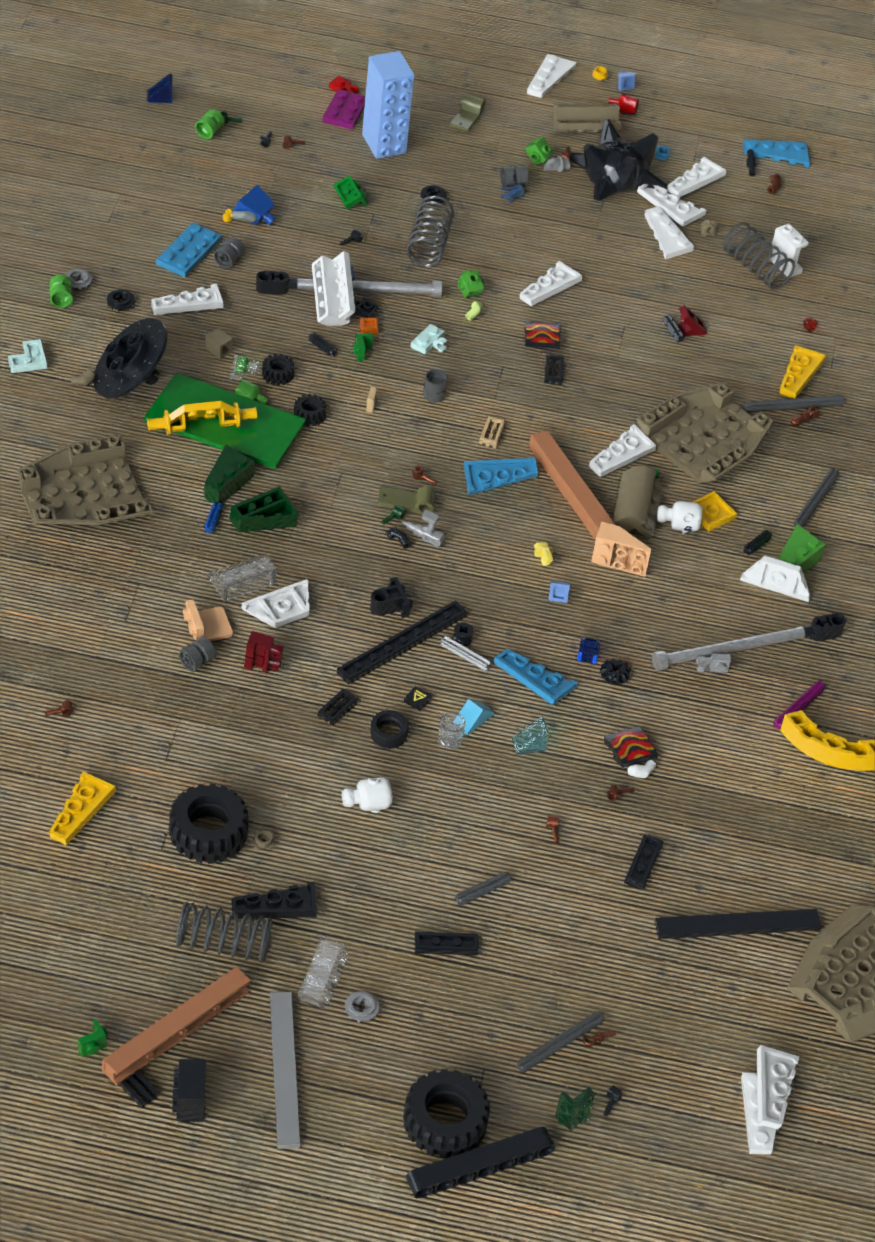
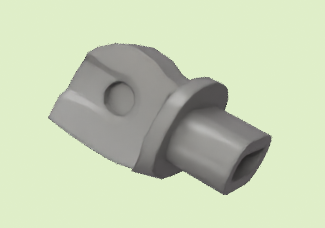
M558 156L557 159H549L544 165L545 171L557 170L558 172H563L564 169H570L568 158H562L561 156Z

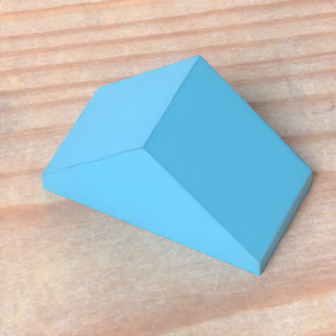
M468 699L455 718L453 725L466 735H469L493 716L494 711L481 701Z

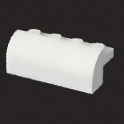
M343 251L334 259L321 256L312 263L318 323L327 326L348 324L350 316L355 313L349 253Z

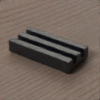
M546 355L544 383L551 381V384L558 382V385L562 384L564 357ZM550 360H553L552 376H548ZM556 360L560 361L558 377H555Z
M342 689L318 711L317 716L320 718L324 717V721H330V725L333 726L358 703V699ZM344 696H346L341 702H339V703L335 706L334 709H332L329 713H326V712L329 711L339 700H341Z
M137 1070L133 1076H128L127 1080L145 1098L144 1101L125 1080L120 1082L119 1085L142 1109L159 1096V1092ZM133 1076H134L152 1095H150V1094L133 1078Z

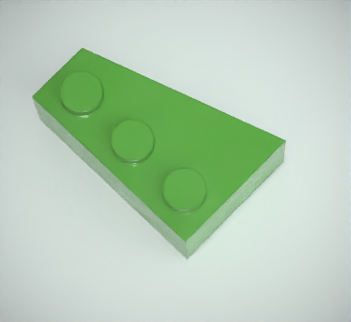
M797 524L778 560L800 566L804 573L821 560L826 544Z

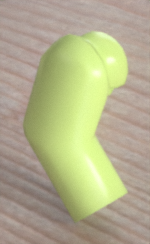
M478 301L472 303V309L465 314L469 321H472L483 310L482 303Z

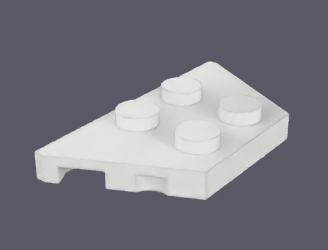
M768 556L762 557L743 572L740 581L809 602L811 596L800 566Z
M306 579L242 603V609L274 628L307 617L310 611L308 580Z

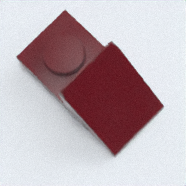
M685 305L679 308L682 322L678 324V327L684 336L707 334L704 322Z

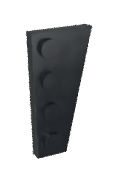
M314 881L307 882V886L298 887V885L289 886L287 890H269L267 894L263 895L253 893L231 898L232 912L234 910L237 912L238 919H243L247 913L251 915L252 919L259 918L262 915L264 918L317 917Z

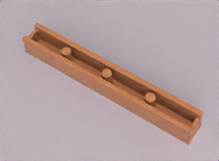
M546 430L531 434L529 448L596 540L601 522L613 525L615 523L550 433Z
M236 966L102 1059V1073L106 1074L116 1086L119 1085L128 1076L133 1075L135 1071L142 1069L247 995L250 990L246 985L251 980Z

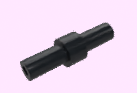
M749 149L747 151L746 164L749 168V176L751 177L755 176L756 159L754 158L753 150Z

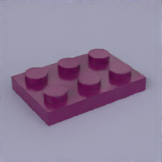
M338 89L322 117V122L353 130L365 108L366 96Z

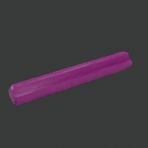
M820 680L816 681L774 720V727L780 730L785 714L803 710L824 691L825 684Z

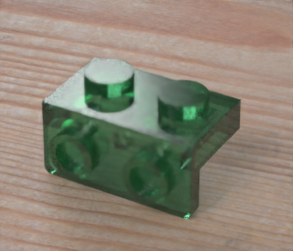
M588 1087L575 1099H572L566 1092H562L555 1115L558 1122L562 1126H566L570 1131L579 1124H585L591 1116L590 1111L594 1105L595 1093Z

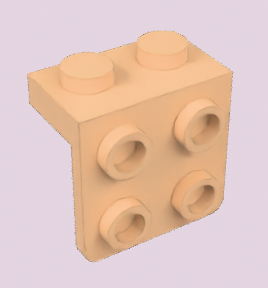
M193 599L186 601V609H183V616L185 621L188 622L189 632L193 635L194 640L202 636L206 637L209 641L232 637L233 631L223 607L198 611Z

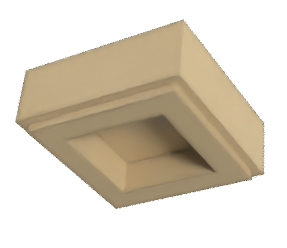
M370 387L366 412L372 413L374 411L377 389L375 387Z

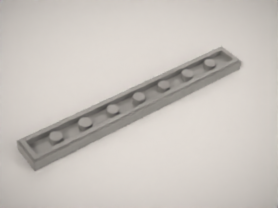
M270 992L277 1149L300 1148L292 993Z

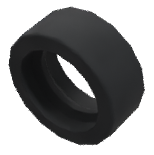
M393 710L377 713L371 722V739L375 744L388 749L401 746L406 741L409 725L407 719L401 713ZM390 723L398 726L401 732L395 735H387L380 732L378 727L382 724Z

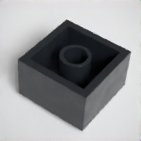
M179 1059V1068H174L172 1112L177 1113L176 1121L203 1122L206 1060Z

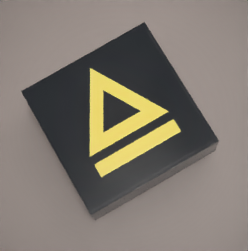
M415 686L404 698V703L421 711L431 700L432 695Z

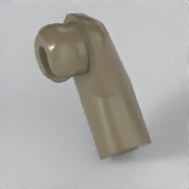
M88 369L81 376H71V385L86 386L94 380L96 374L93 370Z

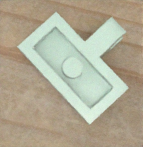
M430 324L411 342V348L423 354H426L432 347L439 352H444L447 349L444 346L447 340L443 338L445 331Z

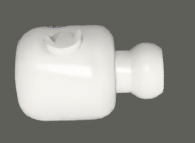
M684 501L675 502L672 508L661 505L658 507L657 521H671V528L682 530V533L697 531L700 529L702 522V506L699 503Z
M385 777L360 780L356 790L350 788L342 790V802L345 807L359 804L360 809L363 811L378 813L380 810L387 809L392 805V788L390 781Z

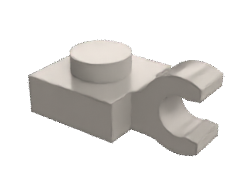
M711 654V657L697 656V671L704 672L709 669V672H728L731 656L730 654Z

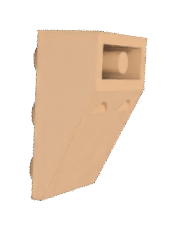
M601 522L591 562L645 577L651 548L620 526Z

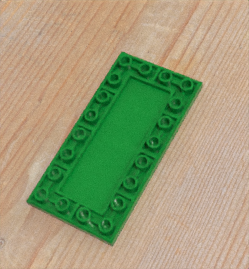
M179 373L174 374L144 416V422L147 423V419L163 418L164 410H168V414H171L186 404L222 401L231 406L237 402L240 409L256 407L257 419L241 420L239 428L236 425L221 427L219 416L215 415V418L212 419L197 417V420L187 421L185 418V431L174 433L223 450L227 444L256 463L273 469L278 467L306 424L305 418ZM224 417V420H234L232 418ZM180 420L173 423L171 427L180 426Z

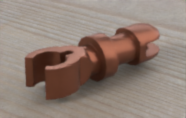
M811 406L807 412H802L799 417L792 418L791 426L798 427L802 422H808L812 418L819 417L820 409L815 411V406Z

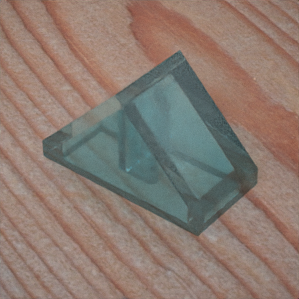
M539 718L512 737L517 754L546 751L549 731L544 718Z

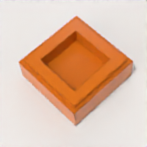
M360 318L361 334H378L377 318Z

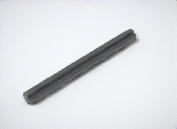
M844 396L744 402L743 409L746 412L810 408L811 406H838L844 404Z

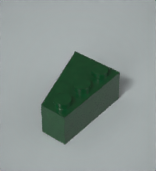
M226 444L205 481L204 498L211 503L225 502L254 477L255 461Z
M279 486L232 505L229 519L239 533L296 527L299 513Z

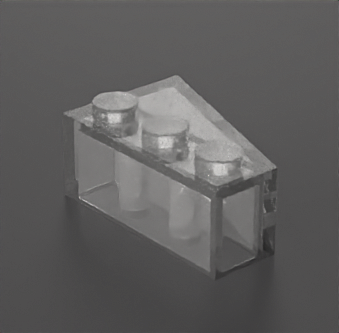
M321 937L298 994L300 1002L324 1010L326 1004H330L333 997L332 991L339 982L341 971L349 956L345 944Z

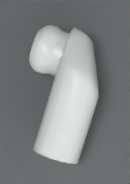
M648 760L645 765H631L628 768V774L636 778H647L656 767V763L653 760Z

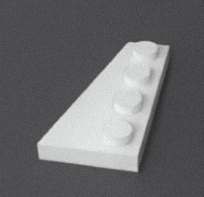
M547 54L527 88V94L542 98L553 88L554 84H558L562 77H566L571 69L574 70L576 68L577 62Z
M703 157L700 163H695L691 170L685 171L684 176H679L667 186V191L682 197L726 176V169Z
M648 184L638 187L637 192L656 207L660 206L670 218L682 227L706 215V209H698L694 207V203L690 201L686 203L680 200V196L668 194L667 190L660 186L653 185L655 189L647 188Z
M660 206L645 210V217L650 228L654 231V237L659 242L660 250L664 252L665 260L693 251L694 245Z
M558 261L555 268L551 267L545 276L541 275L538 278V282L532 283L520 293V299L533 306L582 281V275L561 261Z
M217 283L212 284L211 288L208 289L200 287L196 288L197 291L181 292L179 296L171 294L151 299L154 315L223 308V300Z
M633 424L630 430L621 434L620 438L616 442L613 441L609 448L595 456L590 461L589 467L599 477H602L655 451L657 445Z
M742 1072L741 1083L749 1154H771L776 1129L758 1124L757 1073Z

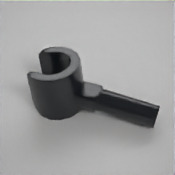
M269 131L265 136H260L262 141L259 144L267 148L270 145L271 140L269 137L272 135V132Z
M353 230L350 237L340 242V245L343 246L353 240L358 243L361 242L363 239L361 237L362 233Z
M615 1085L606 1094L611 1099L603 1113L604 1116H608L613 1105L621 1099V1090Z

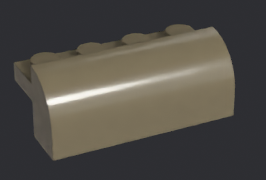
M554 104V130L556 133L602 132L604 120L611 119L618 131V129H622V122L619 120L620 107L617 104Z
M635 466L623 472L613 522L627 532L636 529L645 538L649 539L653 537L663 485L655 478L656 471L646 466Z

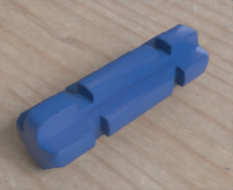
M213 503L204 526L206 532H214L223 509L222 503Z

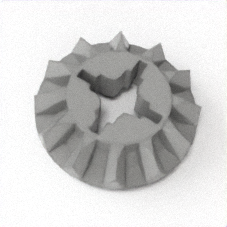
M73 269L65 274L72 280V290L76 288L79 290L81 288L87 289V286L91 285L92 276L86 270Z
M358 991L352 993L345 1001V1013L349 1015L350 1020L355 1019L358 1023L360 1021L368 1023L370 1019H375L379 1012L378 1000L368 992ZM364 1002L365 1009L360 1012L359 1007Z

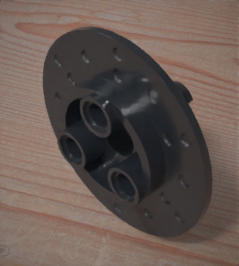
M156 318L139 320L125 328L107 345L95 369L94 388L99 395L107 399H114L126 395L144 381L149 385H153L159 380L154 375H160V372L155 367L165 351L168 338L166 326Z

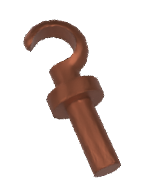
M615 1030L604 1033L598 1031L597 1035L592 1036L593 1041L591 1043L586 1042V1036H584L583 1043L586 1046H593L597 1040L603 1042V1038L616 1035Z

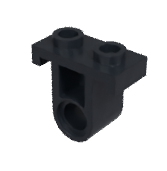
M397 577L390 578L388 587L379 588L372 592L370 611L373 614L381 616L401 611V618L409 617L412 602L406 596L404 585L400 584Z

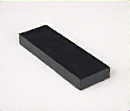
M644 834L624 884L644 890L663 845L662 840Z
M415 932L414 935L415 953L478 955L479 952L478 934Z

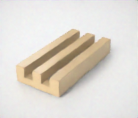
M488 416L479 439V444L486 443L488 447L493 445V448L496 449L505 426V420ZM492 421L494 423L487 439L485 436ZM500 423L496 437L492 440L497 424Z

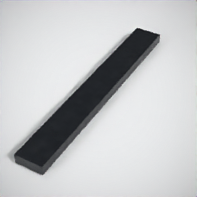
M455 600L338 667L336 673L349 685L467 617L468 612Z
M817 909L655 918L658 939L820 930L821 928Z

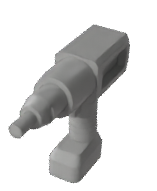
M425 510L422 514V519L428 522V526L402 521L401 524L413 531L414 534L436 547H439L445 540L444 533L435 530L439 515L429 510Z

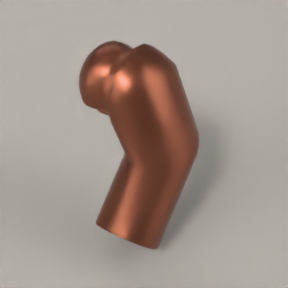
M776 173L769 177V179H772L770 182L773 183L767 188L770 194H773L782 187L781 176Z

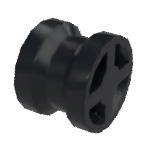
M465 622L458 623L454 628L453 640L465 647L470 645L473 627Z

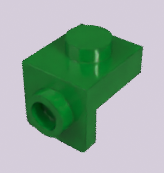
M372 333L356 334L355 344H353L352 349L353 354H356L357 361H364L365 349L372 348Z
M97 1019L92 1021L93 1033L78 1038V1051L81 1057L93 1055L106 1047L108 1033L105 1026H100Z

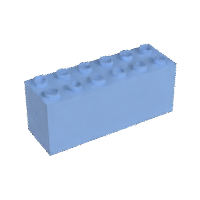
M400 51L369 56L362 135L376 159L405 154L407 152L414 73Z

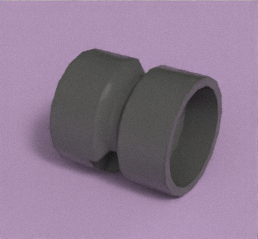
M516 165L514 168L512 166L501 167L500 178L502 186L511 187L517 184L527 186L528 171L526 165Z
M229 237L215 250L213 257L219 266L230 268L244 254L245 248L239 239Z
M431 369L426 372L423 397L427 401L438 403L445 399L448 376L444 371Z
M203 636L179 651L180 661L191 672L202 667V663L206 664L216 657L213 644Z

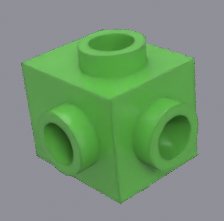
M543 136L532 140L524 149L534 165L546 163L550 159L549 156L553 153V150Z
M466 270L458 279V288L462 291L464 299L478 296L485 289L483 278L479 275L478 270Z

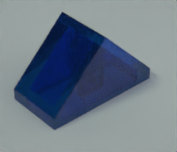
M171 73L147 90L148 102L172 103Z
M582 637L577 661L596 664L600 640Z

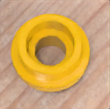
M598 66L593 70L592 76L596 80H604L608 77L607 69Z

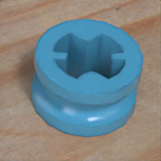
M658 146L656 148L655 157L658 160L664 161L669 158L670 150L668 147Z

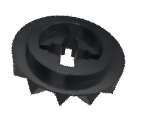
M435 185L424 187L420 194L422 200L431 195L445 199L447 197L446 191ZM434 198V199H429V200L425 201V202L434 201V202H438V203H441V204H442V202H445V201H443V200H441V199H436V198Z
M114 290L107 295V305L111 306L112 310L118 309L120 311V309L126 311L127 308H132V305L135 303L133 294L126 290Z
M612 658L611 661L605 660L604 664L601 665L600 674L609 683L623 684L629 680L631 668L628 667V663H623L621 659L617 661Z

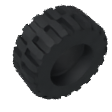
M210 783L209 786L199 784L196 788L190 787L186 793L183 791L179 794L178 799H175L172 803L169 817L171 842L180 854L185 853L186 858L190 860L192 858L196 859V862L199 863L208 861V864H211L218 860L219 862L225 861L226 857L232 858L236 855V851L239 852L243 848L247 840L248 808L244 800L240 796L237 797L236 792L233 790L229 791L225 786L221 785V787H218L216 784ZM209 816L224 821L226 825L216 830H203L194 826L192 822L198 818Z
M441 1069L437 1073L434 1070L428 1072L427 1077L425 1075L419 1077L417 1082L411 1085L407 1093L403 1114L404 1128L408 1132L411 1142L416 1141L417 1148L427 1150V1154L432 1156L433 1154H438L439 1158H446V1155H451L452 1157L459 1153L470 1151L471 1147L473 1149L480 1144V1140L485 1136L490 1115V1102L487 1100L488 1095L484 1089L481 1090L482 1085L476 1080L473 1082L470 1075H462L457 1070L448 1072V1069ZM437 1103H450L459 1107L466 1115V1118L459 1123L444 1124L434 1120L428 1114L427 1109Z

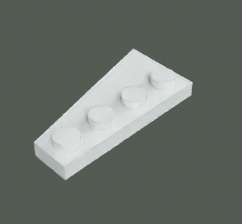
M762 1045L757 1049L758 1124L774 1129H779L782 1126L788 1104L787 1098L791 1092L792 1087L790 1086L795 1076V1066L798 1063L799 1056Z

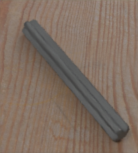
M834 468L829 470L795 519V527L798 524L803 528L837 479L838 470Z
M595 1011L517 1061V1069L521 1073L526 1072L602 1023L604 1016L600 1011Z

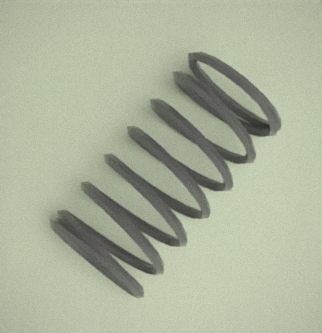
M428 196L419 204L406 250L409 259L419 266H434L442 259L454 217L453 205L443 197ZM434 198L441 199L450 206L451 212L448 210L446 206L442 205L441 203L434 201H425ZM427 204L439 205L446 210L449 218L439 210L432 208L422 210V208ZM423 212H437L444 217L445 221L434 216L424 215ZM428 218L435 219V220H437L438 222L431 221V220L428 219ZM421 225L433 226L439 231H430ZM419 232L431 233L437 238H428ZM420 241H428L434 245H425ZM417 242L419 245L429 248L437 247L438 250L423 252L417 249L413 243ZM411 247L422 254H439L432 259H421L412 253ZM413 258L424 262H431L435 260L437 261L432 264H422L415 261Z
M741 222L735 225L724 239V251L729 255L734 254L735 260H742V266H749V272H757V278H764V284L768 285V288L778 289L791 278L795 269V261L787 258V254L780 252L777 246H772V242L765 239L761 233H757V230L754 227H750L748 222ZM746 225L747 228L740 230L731 238L726 248V242L731 233L739 226ZM748 230L742 242L735 248L730 249L734 239L742 232ZM750 230L754 231L755 234L750 235ZM755 236L753 245L747 249L741 258H738V251L744 247L747 240ZM758 236L761 237L762 240L757 241ZM762 243L761 250L753 257L750 263L745 264V258L756 245ZM773 248H774L775 250H777L776 253H773V254H772V249H773ZM770 249L768 257L756 270H752L753 263L758 260L765 250ZM777 255L775 264L772 265L764 276H759L760 270L767 264L769 259ZM780 255H783L784 259L779 260ZM787 262H791L792 270L788 277L776 287L771 286L782 276L787 267ZM784 264L780 274L773 281H771V278L776 272V270Z
M188 901L184 903L176 935V945L178 947L183 943L189 913L193 907L191 950L194 948L203 915L207 911L203 950L204 952L208 951L215 922L220 913L218 955L222 953L226 934L234 916L231 956L232 958L235 957L241 933L248 918L245 959L248 960L250 957L253 942L262 921L259 962H264L272 929L271 917L267 921H265L263 915L259 917L252 931V917L247 913L244 915L238 929V914L235 910L230 913L225 923V915L222 908L216 910L211 921V910L208 905L202 908L197 919V907L194 902L190 905Z

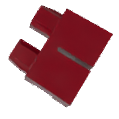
M252 631L246 646L244 669L252 670V667L255 666L262 668L265 674H267L268 669L279 671L284 646L275 644V637Z

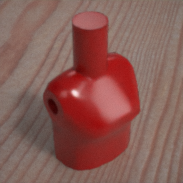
M622 94L619 99L610 97L608 103L617 104L620 107V113L635 115L639 99Z

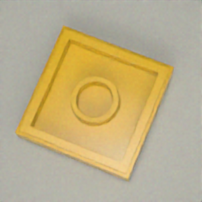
M715 491L693 501L702 506L701 525L708 532L737 517V513Z

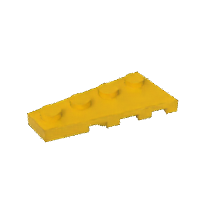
M795 345L790 363L787 366V372L780 387V394L794 399L797 398L826 361V355Z
M82 772L79 783L75 784L73 788V794L64 804L63 812L59 813L49 831L50 838L67 845L115 794V785Z

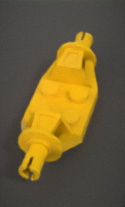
M222 401L186 404L171 414H168V410H164L163 418L147 419L148 431L165 429L166 434L170 435L171 432L185 431V418L187 421L197 420V417L212 419L215 418V415H218L221 427L236 425L239 428L241 420L257 419L256 407L240 409L237 402L233 406ZM224 417L232 418L234 420H224ZM180 420V426L171 427L173 423Z

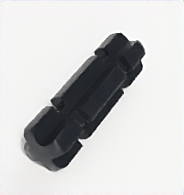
M671 315L664 316L663 322L675 341L682 342L685 336Z
M313 332L309 335L308 340L327 355L333 357L337 354V348L322 337H319L317 333Z
M764 530L744 546V553L747 555L754 553L771 539L772 533Z

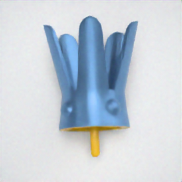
M520 184L500 188L501 190H511L501 196V199L510 197L506 204L524 195V188Z

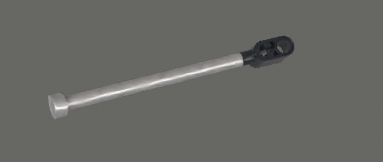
M260 271L256 275V291L260 294L284 295L288 292V289L314 290L313 279L289 278L286 272ZM352 281L353 291L432 294V298H441L442 281H433L432 284Z
M833 613L815 617L812 620V624L667 654L665 651L653 652L652 663L656 671L668 669V665L696 660L697 656L711 657V654H726L810 637L817 642L835 639L842 636L846 618L840 613Z

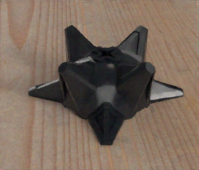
M607 119L603 122L599 146L588 143L583 147L584 153H569L571 154L570 160L585 169V173H587L591 182L595 184L593 198L595 200L601 201L617 191L623 192L631 188L638 189L643 184H648L647 188L655 189L653 185L667 189L668 186L649 171L659 139L654 133L638 142L630 143L622 140L611 119Z

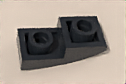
M354 298L355 313L352 315L370 318L379 305L366 298H363L362 301Z

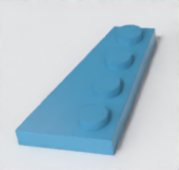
M743 140L744 155H747V151L752 149L754 157L763 159L770 157L773 161L778 162L781 159L789 161V164L792 165L800 163L804 164L803 167L809 168L810 160L806 142Z
M535 458L464 461L463 464L468 495L535 478L538 475Z
M509 649L504 650L494 659V663L551 705H554L577 688L578 682L574 680L568 681L563 678L562 674L557 672L553 674L545 670L546 667L541 664H532L528 658Z

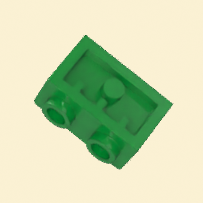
M350 175L333 185L347 210L360 202L363 203L364 207L367 206L365 199H367L363 190H358L361 188L356 179L353 181Z

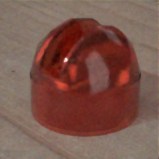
M811 317L803 321V327L809 332H813L818 325V321Z

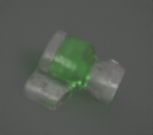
M235 354L230 379L241 381L246 371L257 375L259 361H249L246 356Z

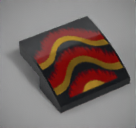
M524 321L525 346L560 349L559 323Z
M639 726L604 736V743L613 751V759L622 768L658 758L653 744Z

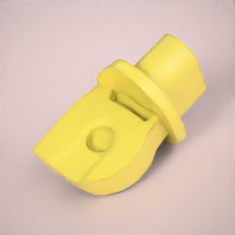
M547 542L535 543L534 555L541 558L543 566H550V563L553 561L552 547H549Z

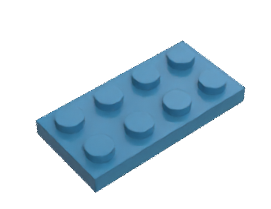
M192 223L156 259V265L186 277L221 241L222 235Z

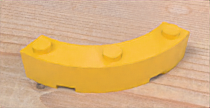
M802 710L785 714L780 731L795 747L806 755L826 765L855 771L875 770V740H859L858 743L848 742L843 737L830 732L824 733L817 729L818 725L812 722Z

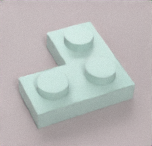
M40 339L23 341L25 354L8 356L11 373L47 369V362Z

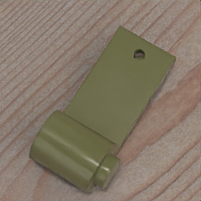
M470 94L462 96L460 101L462 109L452 120L450 126L458 128L459 131H469L482 114L485 107V99Z
M380 486L378 504L392 508L400 506L405 511L423 514L425 510L433 512L435 490L429 486H423L418 489L416 494Z

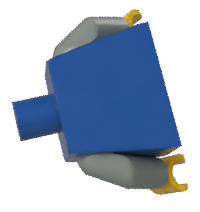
M256 185L238 201L233 212L231 209L225 211V214L222 215L223 221L231 222L233 219H242L257 225L260 221L264 220L270 226L276 219L270 213L274 203L269 193L264 192Z

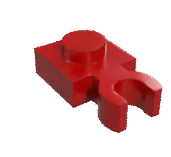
M339 75L329 82V88L334 91L340 89L358 94L359 88L351 85V81Z

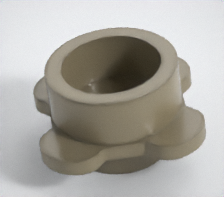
M715 220L702 222L701 235L703 237L706 235H716L717 222Z
M261 830L254 834L256 840L253 847L255 849L272 850L274 848L272 843L274 839L273 833Z

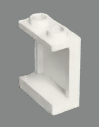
M786 224L776 228L772 246H777L780 252L787 254V258L795 261V269L791 276L793 277L802 273L803 268L797 262L801 248L808 246L809 242L790 224ZM773 248V249H772V254H773V253H776L777 250H775V249ZM777 255L770 258V260L775 264ZM780 255L779 260L784 259V256ZM787 262V267L784 271V274L788 277L792 270L791 262ZM784 264L779 267L781 271L783 269Z

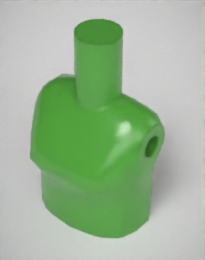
M244 379L241 380L234 392L266 404L268 401L266 397L260 394L258 385Z

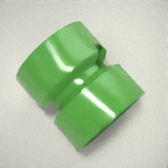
M215 109L208 110L195 124L197 134L204 139L212 138L225 124L224 117Z
M66 275L53 276L49 281L50 302L58 308L68 307L73 301L72 280Z

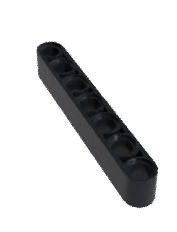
M538 1127L416 1168L406 1175V1180L414 1198L420 1199L547 1156L556 1149V1146L547 1128Z

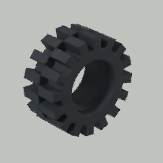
M277 353L273 354V357L268 355V358L265 357L262 363L263 379H266L267 383L271 381V385L277 383V386H280V383L282 385H286V382L290 383L294 376V362H292L291 358L288 359L287 355L284 357L283 354L277 356Z
M304 394L302 398L298 397L295 400L294 415L305 418L307 427H309V424H312V427L316 426V423L320 425L326 418V402L322 400V397L317 398L315 394L313 397L311 394H308L307 397Z

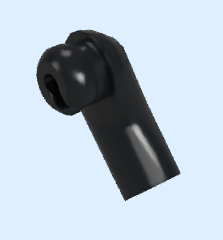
M390 527V530L386 531L390 539L397 537L404 549H408L411 546L410 540L402 530L397 527Z

